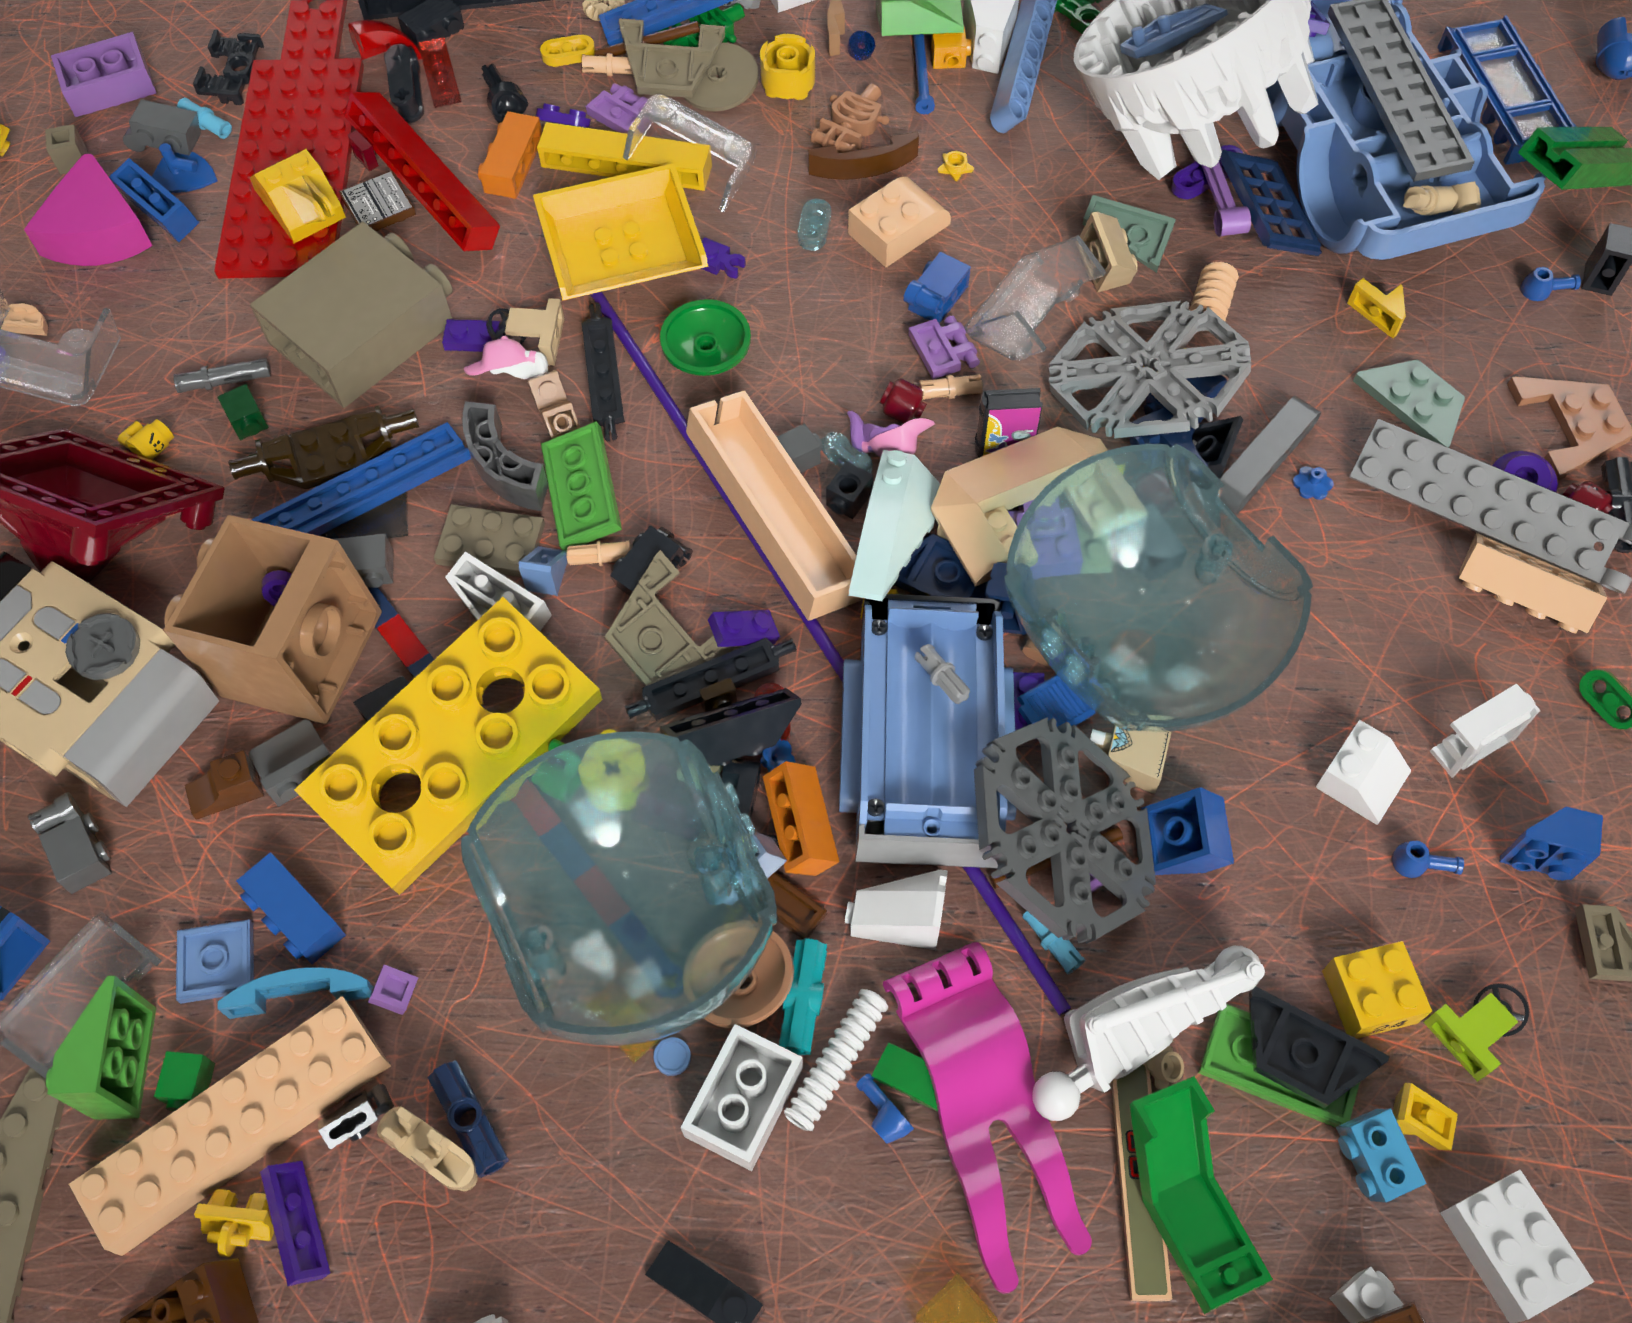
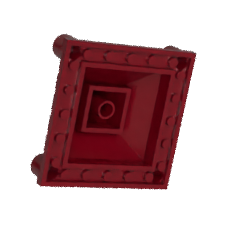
M65 428L0 441V523L20 539V544L39 572L52 561L89 583L117 555L122 546L165 521L166 516L181 512L180 520L186 523V527L193 530H204L206 526L212 525L216 501L222 500L225 487Z

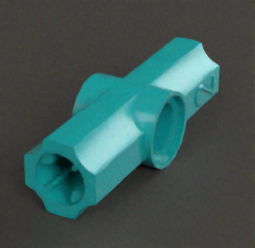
M807 938L796 940L793 958L794 978L790 992L783 1002V1011L785 1013L779 1040V1046L799 1056L811 1055L816 1017L820 1016L824 983H822L827 957V944Z

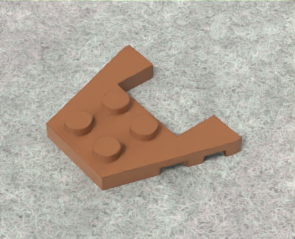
M1517 376L1511 377L1507 384L1517 406L1549 402L1571 446L1569 448L1548 451L1544 457L1553 467L1557 481L1565 478L1573 470L1577 471L1583 468L1591 460L1597 457L1601 458L1632 439V427L1608 384Z

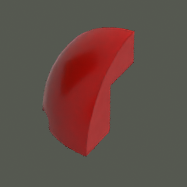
M359 20L348 24L352 43L362 60L384 53L395 44H403L407 47L412 46L418 60L422 59L418 48L412 40L392 25L376 20Z

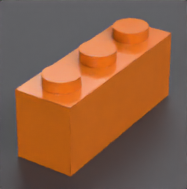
M507 111L503 122L498 124L497 135L494 141L488 146L487 157L478 169V178L482 182L484 193L517 199L538 151L537 146L542 135L539 117Z
M785 761L765 774L763 781L779 848L787 859L784 863L785 873L817 876L839 863L816 767Z

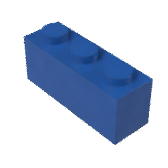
M130 158L109 176L113 184L129 201L176 241L180 242L199 224L198 220L184 203Z
M271 852L236 880L244 889V892L240 895L241 899L253 912L259 907L263 910L266 916L261 921L275 936L282 931L288 938L283 945L297 960L304 956L313 965L346 936L338 924Z

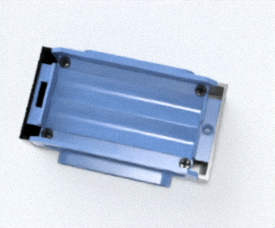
M887 594L882 601L864 598L861 621L860 660L844 659L839 812L856 813L855 862L998 868L995 859L983 860L982 858L985 852L991 850V846L979 850L974 769L977 768L975 765L977 761L987 757L982 752L983 748L987 747L986 744L1015 731L1013 668L1004 667L1003 616L1000 612V599ZM931 644L946 663L949 662L955 666V673L970 689L969 698L966 701L955 704L940 686L932 684L930 681L931 676L915 660L916 652H919L923 657L926 656L920 650L922 646ZM996 791L998 821L1000 828L1005 832L1006 820H1015L1016 807Z

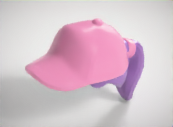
M853 411L847 412L851 422L850 437L853 448L859 453L874 452L880 458L883 450H899L907 454H914L917 449L918 435L935 425V422L932 420L918 418L910 420L901 426L891 424L887 427H881L870 423L864 424L857 413Z

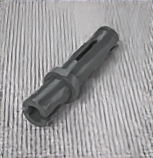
M262 358L214 368L202 366L198 371L173 374V380L178 393L204 388L208 391L213 390L215 386L271 377V370L268 359Z

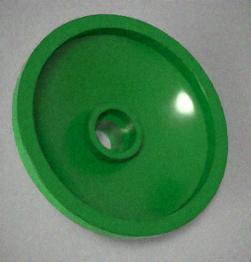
M696 300L683 304L669 314L661 327L660 344L666 359L677 369L692 375L709 376L728 371L743 360L750 348L751 331L745 316L734 306L718 300Z

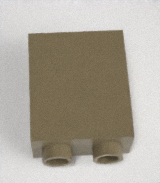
M362 221L253 301L250 306L267 342L345 408L445 330L446 320L452 319L446 297L452 294L453 289L447 277L438 267L428 264L422 269L414 263L411 251L395 233L391 232L383 238Z

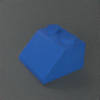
M1198 787L1141 808L1147 807L1155 875L1206 873L1234 864L1224 797Z

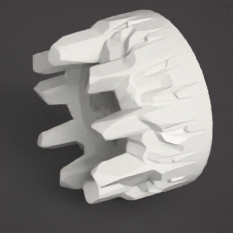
M1114 0L1086 28L1077 42L1074 51V63L1096 107L1103 112L1107 119L1111 120L1115 130L1121 131L1124 134L1140 165L1158 180L1177 166L1170 134H1181L1196 162L1210 168L1214 167L1219 162L1222 151L1213 122L1219 121L1224 115H1231L1236 111L1258 147L1267 148L1274 146L1279 136V131L1266 89L1272 86L1276 80H1278L1289 106L1294 111L1305 114L1318 105L1317 95L1308 69V65L1315 61L1309 40L1310 30L1308 25L1311 0ZM1206 3L1227 9V16L1162 53L1137 59L1121 53L1120 45L1132 37L1131 30L1138 26L1144 28L1161 15H1171Z

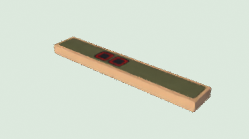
M1144 1063L1128 1075L1111 1081L1130 1301L1172 1300L1167 1245L1142 1200L1129 1105L1132 1101L1152 1094L1150 1071L1146 1069Z

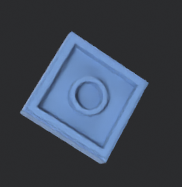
M250 919L177 930L176 1001L180 1004L225 997L238 987L254 980L253 922Z

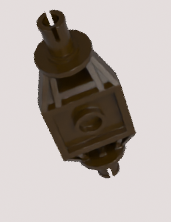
M376 406L375 412L352 415L345 419L289 435L285 434L264 443L261 439L255 440L256 454L229 460L228 464L235 480L262 472L266 475L269 482L279 481L303 489H310L382 455L387 448L393 447L391 438H393L392 434L420 427L413 408L386 417V414L382 413L380 406ZM380 431L381 437L365 448L362 437ZM289 459L293 469L275 468L272 461Z

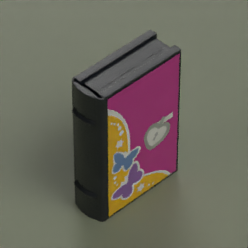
M1040 388L986 390L983 392L979 405L978 429L975 435V451L978 458L1038 434L1043 403L1040 402Z

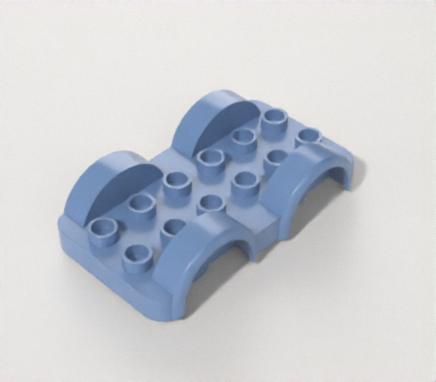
M1311 0L1330 23L1326 35L1317 33L1315 37H1309L1315 61L1308 65V69L1317 95L1318 105L1305 114L1294 111L1289 106L1278 80L1268 87L1266 91L1277 127L1284 126L1298 150L1296 175L1299 198L1305 216L1320 243L1334 253L1347 254L1359 251L1368 258L1383 260L1524 223L1530 217L1544 191L1546 176L1542 173H1537L1533 179L1513 183L1493 154L1491 136L1487 128L1480 123L1481 112L1487 99L1488 89L1484 85L1476 83L1460 59L1461 49L1453 50L1450 55L1430 59L1412 33L1410 16L1402 5L1403 0H1388L1475 161L1472 169L1469 171L1413 182L1328 16L1331 4L1351 0ZM1475 181L1480 191V208L1460 214H1453V210L1435 215H1420L1412 209L1403 207L1406 191L1414 186H1451Z

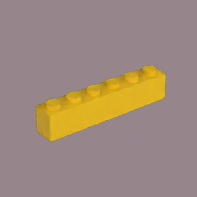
M546 122L537 146L541 167L614 177L674 163L682 187L705 191L712 168L710 145Z

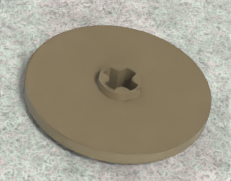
M721 43L693 98H683L695 108L712 112L724 111L740 105L751 96L758 84L759 72L754 57L743 47L731 43Z

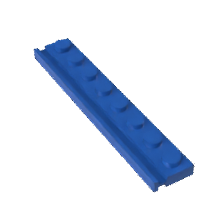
M635 0L598 16L608 45L612 46L623 42L619 28V18L644 20L643 36H646L734 0Z
M447 422L251 520L320 536L470 460L471 455L468 448H465L462 440Z

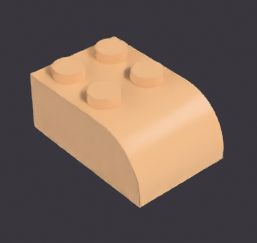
M900 177L849 209L848 234L882 265L888 267L951 224V215L910 178Z

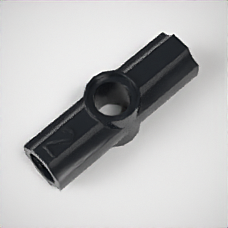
M1616 457L1605 461L1601 466L1604 490L1612 496L1610 505L1614 507L1609 515L1632 524V462L1627 457ZM1618 539L1614 547L1617 549V552L1629 553L1632 551L1631 544Z

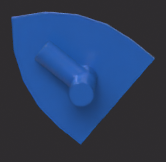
M163 143L159 146L163 158L151 177L169 192H189L204 188L218 181L212 167L204 158L196 153L191 152L190 156L175 153L168 143Z

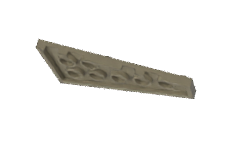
M32 1066L0 1119V1323H14L11 1317L16 1297H20L23 1281L20 1278L25 1257L30 1254L44 1195V1190L41 1189L46 1169H50L53 1156L50 1153L55 1130L60 1126L65 1103L47 1094V1072Z

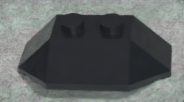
M784 688L774 693L745 699L660 726V732L673 745L710 766H724L730 764L732 759L745 755H759L764 749L775 746L802 704L801 698L789 689Z

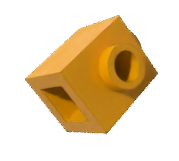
M965 27L964 33L932 34L931 55L933 69L965 68L966 56H971V39H966Z

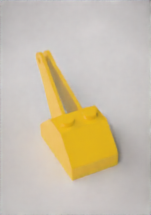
M307 149L250 177L254 190L294 243L346 218L343 208L327 178Z

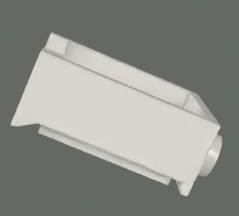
M1515 684L1453 721L1450 726L1457 734H1451L1446 737L1441 744L1433 747L1430 752L1453 778L1460 769L1465 770L1511 740L1514 741L1540 712V709L1535 705L1533 698L1524 692L1518 684Z

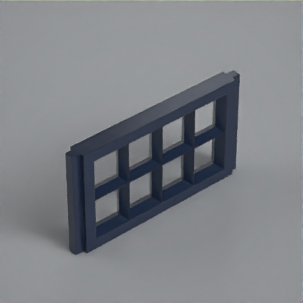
M1223 150L1220 161L1243 206L1248 207L1251 222L1263 246L1271 249L1319 256L1322 253L1320 249L1321 244L1278 162L1272 159ZM1241 169L1248 170L1251 177L1244 176ZM1261 173L1268 174L1271 181L1264 180ZM1250 187L1257 188L1261 196L1254 195ZM1271 191L1277 192L1281 200L1274 199ZM1260 206L1267 207L1271 215L1263 214ZM1280 209L1287 210L1290 218L1283 217ZM1270 225H1276L1281 234L1273 233ZM1290 228L1297 229L1300 237L1293 236Z

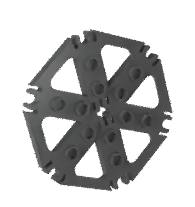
M1047 717L986 744L987 747L983 748L982 752L987 757L977 761L975 764L977 768L974 769L979 850L991 846V850L982 855L983 860L993 858L998 864V869L991 873L992 878L1006 876L1003 881L996 884L1056 937L1069 940L1076 937L1077 934L1078 943L1086 942L1087 944L1145 912L1144 908L1148 907L1150 902L1143 896L1154 893L1153 885H1156L1147 807L1137 811V807L1143 805L1144 800L1143 798L1138 800L1132 798L1130 789L1136 786L1135 782L1123 783V780L1131 776L1111 760L1105 752L1075 725L1071 726L1070 723L1065 722L1057 727L1056 719L1054 718L1048 720ZM1033 739H1038L1041 745L1044 783L1018 760L1016 756L1017 746ZM1078 751H1083L1092 762L1108 774L1110 779L1106 789L1083 800ZM996 791L1020 810L1033 824L1012 834L1005 833L1000 828L998 821ZM1122 820L1131 821L1136 829L1137 838L1135 840L1139 863H1132L1099 832ZM1051 857L1055 906L1030 886L1026 879V871L1029 867ZM1090 874L1120 900L1121 908L1105 917H1101L1095 912L1092 903Z

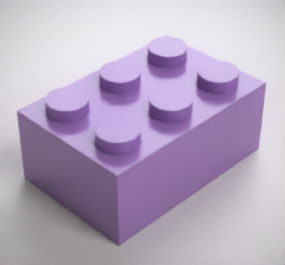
M133 32L51 55L62 93L75 117L91 114L157 93L145 57Z

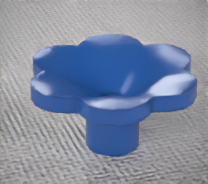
M1303 466L1300 468L1299 474L1293 478L1294 487L1298 488L1300 496L1306 499L1314 497L1317 500H1322L1326 498L1328 491L1334 485L1333 480L1327 477L1326 470L1321 467L1313 469L1309 466Z
M779 739L775 746L762 751L761 763L763 767L767 768L768 772L785 761L796 763L794 756L791 754L792 747L786 740L781 741Z

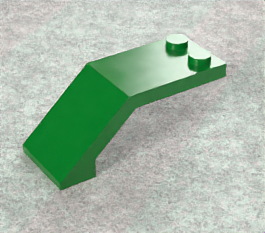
M1195 1076L1132 1101L1129 1105L1143 1203L1203 1313L1211 1312L1272 1281L1273 1278L1214 1177L1207 1118L1215 1110Z

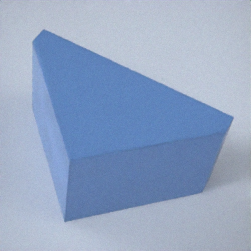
M538 546L519 561V570L525 588L531 592L558 596L567 566L566 550Z

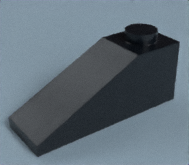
M669 1240L645 1274L711 1323H757L765 1311L764 1305Z

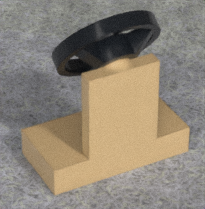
M548 298L546 310L524 308L496 309L487 318V331L492 340L500 339L499 337L502 335L508 337L519 336L521 337L520 344L526 340V337L540 338L538 344L539 351L545 355L548 365L555 366L564 323L561 300ZM500 314L502 321L499 323V331L495 333L492 327V318L494 315Z

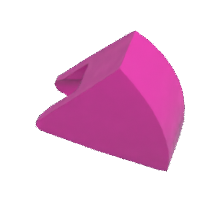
M84 154L80 157L24 229L40 256L69 265L98 266L110 264L135 256L152 246L139 219L92 154Z

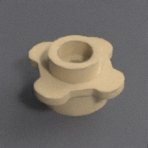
M1170 1045L1145 1062L1146 1069L1155 1078L1156 1088L1160 1090L1168 1087L1169 1082L1179 1081L1184 1073L1183 1060L1178 1053L1173 1052Z

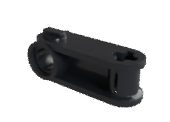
M395 44L384 53L389 95L392 103L398 107L401 117L407 123H414L424 114L420 65L412 46L407 47L403 44Z

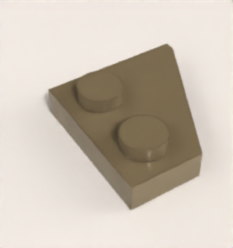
M1582 904L1575 908L1589 979L1632 982V932L1628 929L1626 921L1617 907Z

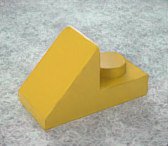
M1362 278L1355 284L1347 302L1348 305L1392 339L1397 336L1406 317L1403 286L1401 284L1388 295H1385L1377 287Z
M1404 1083L1395 1098L1393 1114L1402 1133L1416 1135L1438 1150L1451 1151L1458 1114L1414 1084Z

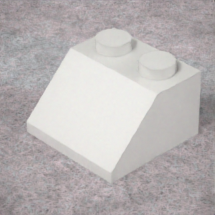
M1359 720L1316 788L1378 825L1410 774L1411 769L1390 737Z

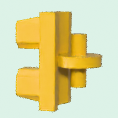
M216 1189L208 1204L198 1203L194 1216L195 1218H200L202 1234H208L207 1242L218 1244L219 1256L231 1257L236 1246L247 1247L250 1239L272 1240L274 1228L270 1219L271 1215L266 1194L254 1193L250 1195L246 1208H237L238 1199L235 1193L230 1190Z

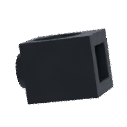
M846 461L826 487V505L834 513L854 519L871 496L873 475Z

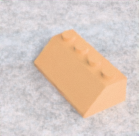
M1479 533L1475 534L1459 571V579L1464 580L1462 585L1476 592H1481L1482 589L1495 593L1494 598L1506 605L1513 606L1514 602L1527 607L1525 611L1528 614L1544 620L1548 616L1558 620L1557 625L1572 633H1577L1578 630L1588 633L1607 599L1602 585Z

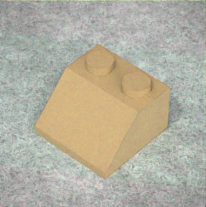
M1093 212L1078 239V243L1098 293L1130 284L1137 272L1138 265L1136 257L1129 251L1126 231L1120 227L1118 219L1100 212Z

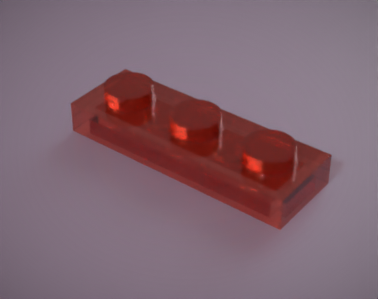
M445 38L418 43L434 107L437 108L462 102Z

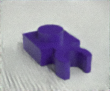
M704 237L702 244L706 253L708 267L700 269L715 275L721 269L725 271L728 277L737 279L739 276L738 268L733 266L745 268V257L740 254L730 255V247Z

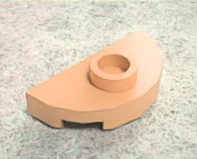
M25 303L8 305L9 309L0 312V332L47 336L48 325L46 319L36 307Z

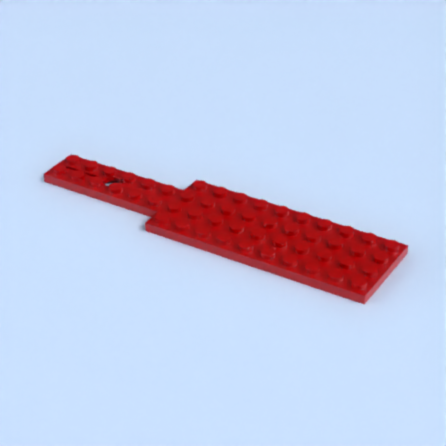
M291 0L281 59L253 60L214 269L218 279L287 277L340 238L342 220L294 243L256 193L250 177L307 149L320 166L344 210V202L339 191L347 188L352 147L347 135L355 131V128L344 116L350 93L361 92L364 71L362 58H339L347 0H326L320 4L319 9L309 8L308 4L313 0Z

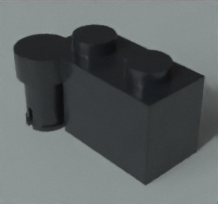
M649 526L645 532L640 533L635 538L632 548L627 555L616 561L610 577L616 587L631 596L653 558L660 550L676 569H678V565L682 567L687 563L683 560L684 557L690 560L693 550L674 539V534L664 527L656 530Z

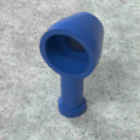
M1538 267L1524 278L1520 290L1529 300L1543 301L1550 296L1552 290L1579 289L1581 278L1578 274L1571 277L1553 278V272L1550 269Z
M1421 841L1404 842L1392 854L1393 867L1399 874L1408 878H1417L1423 875L1427 869L1449 871L1461 875L1464 869L1463 857L1452 858L1429 854L1428 847ZM1410 851L1418 852L1420 858L1414 857Z
M870 1073L864 1075L857 1082L856 1087L863 1091L879 1110L871 1126L886 1144L903 1138L914 1130L910 1122L874 1082V1078Z

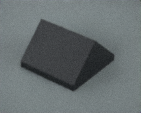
M1241 416L1200 424L1193 433V444L1201 458L1208 464L1206 489L1208 491H1212L1215 484L1222 477L1243 423ZM1171 470L1170 473L1175 479L1179 480L1178 476Z

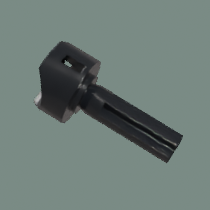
M491 64L489 67L483 65L481 68L484 72L482 76L490 88L487 94V105L498 123L503 122L507 111L523 114L528 107V101L518 85L504 81L494 64Z

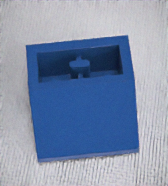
M1566 806L1525 830L1500 855L1499 862L1512 865L1514 869L1519 871L1545 873L1555 880H1572L1600 856L1603 815Z

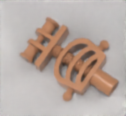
M869 84L861 95L850 91H845L840 97L835 94L831 95L832 122L822 118L820 120V129H814L811 135V142L819 143L822 147L835 145L837 153L860 150L862 147V137L873 134L879 122L883 125L889 123L887 116H881V104L876 102L881 96L880 88L875 84Z

